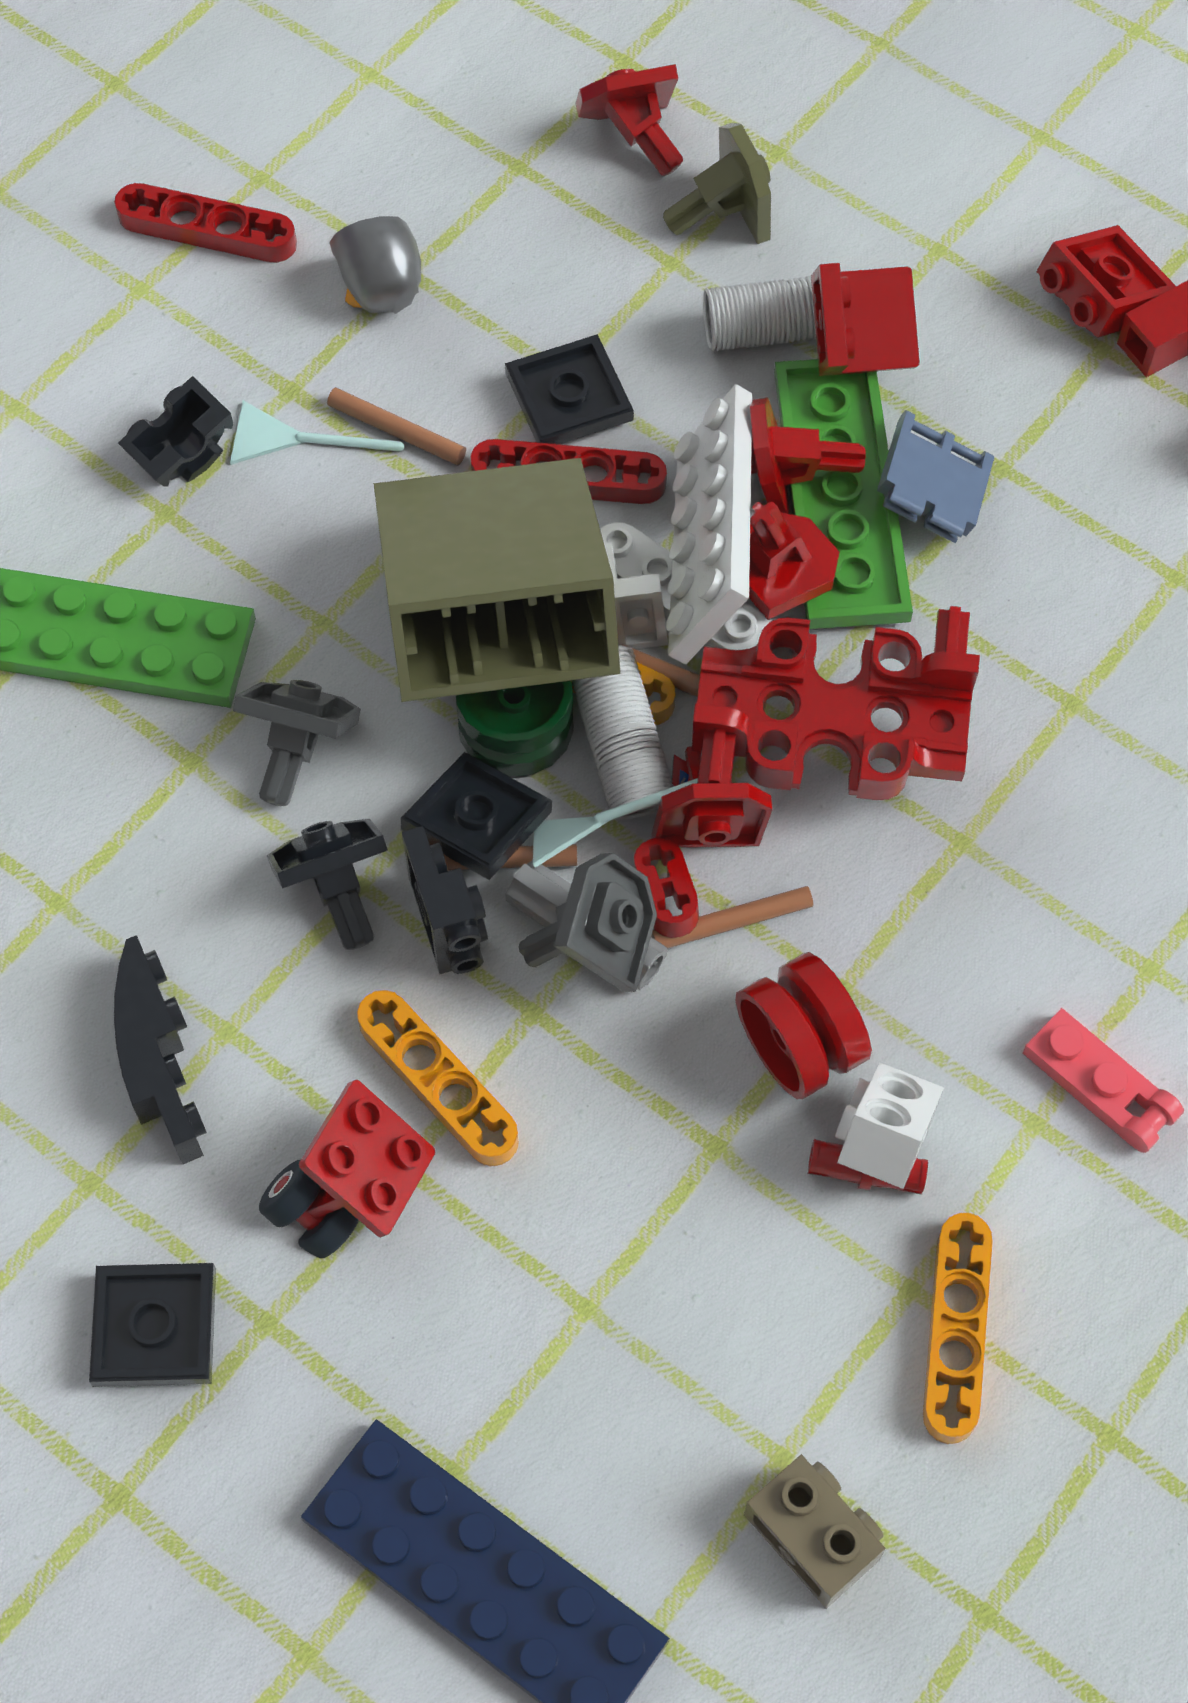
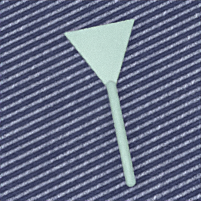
M243 400L230 465L305 442L389 451H402L404 444L401 441L299 432Z
M698 778L603 811L593 817L544 820L534 831V867L536 868L607 822L659 804L662 796L697 783Z

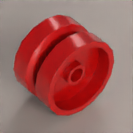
M811 952L802 953L780 966L777 983L768 977H764L736 992L735 1003L738 1015L748 1039L772 1077L795 1099H804L826 1086L829 1079V1069L838 1074H844L870 1059L872 1047L869 1033L859 1010L836 974L821 958Z

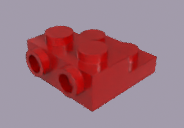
M1119 225L1053 242L1036 271L1040 276V283L1043 289L1062 299L1070 308V314L1074 323L1080 327H1085L1097 338L1121 331L1125 313L1176 287Z

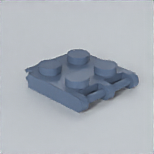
M905 410L897 422L877 489L878 492L885 496L883 507L913 522L917 521V516L921 517L923 514L926 516L924 528L956 543L957 537L967 536L977 524L994 455L986 451L979 454L954 441L955 435L945 430L940 434L915 421V414ZM911 430L914 431V432H916V433H918V434H920V435H922V436H924V437H926V438H928V439H930L931 441H933V442H935V443H937V444L934 445V444L930 443L929 441H927V440H925V439H923V438H921V437H919V436H917V435L911 433ZM951 451H953V452H955L956 454H958V455H960V456H962V457H964V458H966V459H968V460H970V461L976 463V465H973V464H971V463H969V462H967V461H965V460H963V459L957 457L956 455L952 454Z

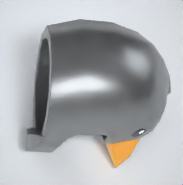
M379 216L360 220L344 227L335 233L329 244L333 256L337 260L343 280L347 286L346 303L354 308H363L369 313L393 312L394 314L411 305L415 295L419 293L421 259L416 239L404 220L398 216Z

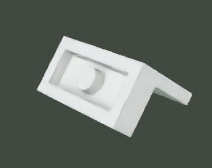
M605 543L614 581L618 645L623 644L633 649L668 645L659 573L618 579L612 543Z

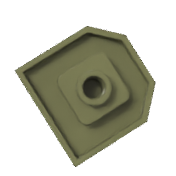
M729 123L719 127V161L693 178L698 188L665 210L663 219L671 232L675 235H680L713 211L720 218L740 211L757 244L771 240V191L768 184L771 181L766 160L762 155L758 154L742 124Z

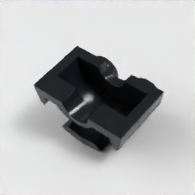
M194 376L188 379L182 386L174 388L167 394L163 402L165 410L157 419L153 421H148L147 419L137 421L130 427L126 436L118 442L155 481L164 487H168L169 480L182 476L189 482L205 472L223 452V449L217 443L223 435L224 429L233 428L231 412Z

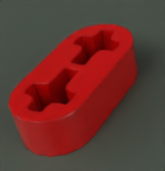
M664 838L649 839L636 849L634 865L635 869L648 877L657 912L654 930L662 936L669 938L683 937L691 933L699 920L697 893L679 846L673 841ZM661 860L663 866H667L666 878H659L655 866L651 865V861ZM673 896L676 907L682 910L681 915L672 916L669 909H666V897Z

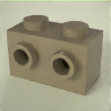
M801 1454L747 1502L744 1516L827 1609L880 1561L886 1548L879 1541L883 1538V1533L876 1522L861 1508L853 1512L837 1494L841 1491V1486L834 1475L818 1461L811 1465Z

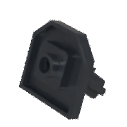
M370 819L339 822L334 825L332 821L313 824L301 831L302 836L287 841L267 855L271 869L282 889L311 878L314 879L323 906L328 905L338 935L346 950L361 948L374 940V933L359 896L360 884L352 864L388 851L382 833Z

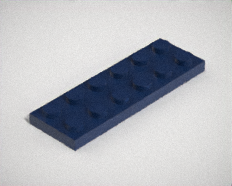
M377 1419L301 1515V1519L305 1524L539 1703H627L669 1643L670 1638Z

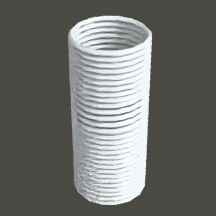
M806 276L805 279L802 277L799 279L794 278L793 280L789 278L787 281L785 279L774 280L773 282L770 280L764 283L760 281L759 284L756 282L752 284L750 282L749 285L745 283L744 286L742 284L739 286L736 284L734 287L732 285L729 287L727 285L725 287L721 286L720 288L716 286L715 289L712 287L708 289L706 287L704 290L703 313L709 349L713 352L715 350L719 352L720 349L724 351L725 348L727 350L730 348L734 350L735 347L743 349L749 346L753 348L754 345L757 347L764 344L768 346L769 343L771 345L774 343L776 345L778 343L782 344L783 342L787 344L789 340L792 343L795 340L799 342L801 339L804 342L806 339L809 341L812 338L816 340L810 276Z
M622 645L619 646L621 674L572 680L573 690L576 692L575 696L578 701L577 705L580 707V715L583 717V725L586 727V735L589 737L588 741L591 746L590 750L593 752L592 756L597 764L596 768L599 771L597 774L601 777L599 780L602 782L601 786L604 787L602 790L605 792L604 796L608 802L607 806L609 809L674 787L668 765L666 764L667 761L663 754L664 751L661 749L662 745L659 743L660 739L657 737L658 732L655 731L657 727L654 724L655 720L651 714L652 710L648 704L649 700L645 694L646 690L639 674V666L636 664V656L633 654L632 648ZM659 804L616 819H633L658 811Z

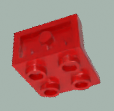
M840 263L819 264L811 275L819 376L916 368L920 360L912 269L906 266L841 272Z

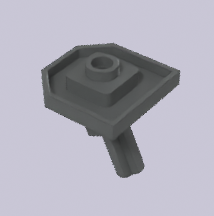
M291 680L290 684L260 682L236 695L233 712L271 721L267 746L272 750V754L259 792L260 799L272 805L287 806L290 803L302 762L310 763L318 735L336 739L358 724L361 708L343 697L321 692L322 687L320 685L304 680Z
M614 853L599 854L576 867L567 901L556 907L557 922L527 936L519 943V952L524 956L526 964L530 967H537L565 953L621 991L636 992L657 917L648 877Z

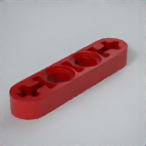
M144 183L126 185L115 196L114 203L120 224L131 232L266 262L278 263L285 261L296 251L297 240L293 222L287 216L280 213ZM182 211H189L196 215L191 222L186 224H176L171 221L173 215ZM227 221H235L241 225L240 229L232 234H221L216 231V228L221 223Z
M488 439L476 445L470 456L472 471L486 470L491 460H500L497 468L516 466V461H521V465H527L540 461L551 462L581 458L583 468L596 465L602 467L608 473L601 481H587L592 500L651 504L659 500L666 490V465L660 457L648 452ZM616 469L623 470L622 483L616 482ZM640 473L650 474L648 483H638Z

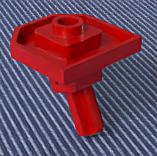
M676 64L635 71L634 69L617 70L608 74L607 77L579 89L575 103L578 117L594 120L610 118L631 147L636 143L640 146L660 175L666 176L671 174L683 162V156L659 125L662 118L660 109L667 108L679 79Z
M766 397L752 401L750 405L752 425L751 474L757 473L767 504L774 502L780 512L790 514L787 485L811 481L817 470L852 473L863 471L866 450L859 443L820 441L819 429L778 427L769 398Z
M760 502L755 503L751 507L754 514L750 518L749 599L769 620L832 590L840 552L810 518L780 512L774 502H769L764 506Z
M688 746L685 750L689 772L688 781L698 778L701 752H693L692 746ZM731 781V783L690 784L661 797L651 833L652 838L668 839L679 847L760 846L773 810L771 795L749 783H732Z

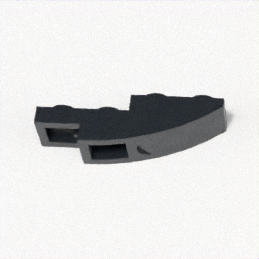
M135 935L125 941L118 966L114 993V1028L118 1059L131 1104L141 1125L162 1116L183 1165L204 1156L196 1137L207 1133L194 1101L183 1106L176 1088L186 1085L175 1054L184 1051L178 1031L187 1028L175 996L164 1001L158 984L168 980L156 951L153 950L144 954L139 939Z

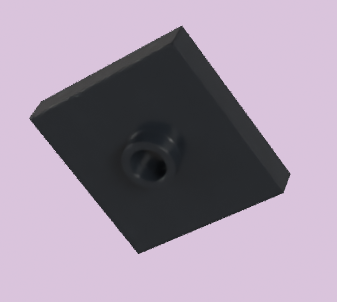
M598 334L505 363V374L537 443L563 444L634 421L632 405Z
M464 752L401 817V830L407 831L423 826L429 845L439 843L444 855L490 880L551 814L552 800Z
M214 1263L96 1266L89 1382L92 1387L212 1384L216 1267Z

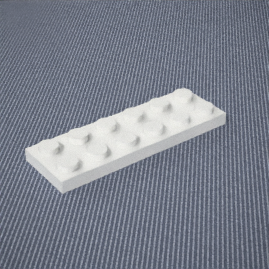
M737 384L731 388L723 399L716 398L710 404L704 415L703 422L693 433L687 432L683 435L674 452V458L677 459V472L673 483V491L676 492L675 509L671 517V524L674 525V536L669 557L672 559V578L668 585V594L671 595L666 629L669 631L668 656L685 665L749 599L752 442L750 405L752 403V393Z

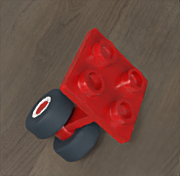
M357 1079L353 1080L345 1086L302 1159L294 1161L284 1168L267 1187L261 1197L259 1211L276 1227H285L296 1220L306 1229L298 1241L299 1246L318 1258H326L341 1247L349 1238L358 1221L363 1223L377 1237L381 1238L391 1233L433 1159L435 1148L362 1082Z

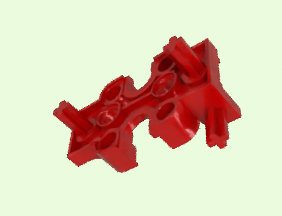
M950 606L949 610L939 609L937 613L934 653L926 655L923 659L921 646L911 634L898 629L876 627L873 640L864 641L860 660V673L853 680L841 684H834L824 680L816 671L814 660L817 651V634L809 633L810 620L787 617L769 622L762 629L757 645L750 649L730 650L704 647L692 732V751L701 752L697 783H731L734 756L745 757L746 771L750 778L758 785L790 791L791 788L800 789L804 770V757L811 748L821 744L837 746L847 754L851 765L848 776V795H855L856 798L889 800L897 796L904 789L908 776L962 782L966 768L972 693L979 673L980 655L967 654L970 612H963L961 607ZM778 647H788L793 649L797 656L791 659H781L775 656L772 651ZM891 658L896 659L905 668L900 671H890L885 669L880 661ZM773 696H781L787 698L792 703L794 711L789 717L776 720L766 715L763 710V704ZM881 708H889L899 714L902 724L892 732H884L874 726L871 721V715ZM767 746H776L784 750L787 756L781 760L772 761L763 757L760 751ZM876 758H884L892 762L896 770L890 773H881L874 770L869 762Z

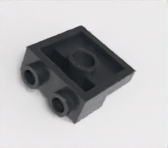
M423 826L403 831L402 838L409 881L439 975L451 971L456 974H463L476 970L484 963L480 951V942L488 940L483 920L486 914L477 885L467 887L461 868L452 871L447 870L440 844L429 845Z

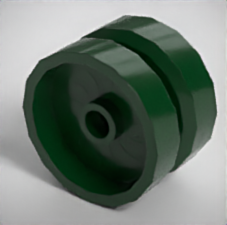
M572 680L455 695L459 737L466 752L509 777L533 775L552 766L567 751L574 732Z

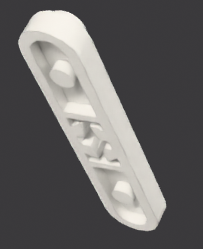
M611 523L603 526L600 531L604 544L612 543L618 579L659 573L664 615L668 618L671 595L668 594V585L672 578L670 551L626 523ZM745 602L707 644L713 648L750 649L757 645L762 629L772 620H767L762 613ZM778 647L772 651L775 656L781 659H791L797 656V653L788 647Z

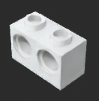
M879 1063L870 1082L860 1078L850 1105H847L835 1135L836 1138L845 1141L837 1163L904 1189L927 1135L944 1087Z

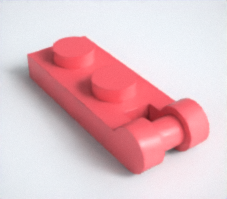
M1063 1008L1025 1045L1022 1054L1129 1145L1140 1152H1148L1159 1140L1158 1131L1164 1125H1173L1184 1113L1182 1104L1174 1095L1166 1090L1158 1089ZM1133 1101H1136L1146 1110L1141 1117L1133 1116L1126 1110Z

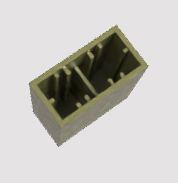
M581 458L373 483L401 702L621 674L613 575Z

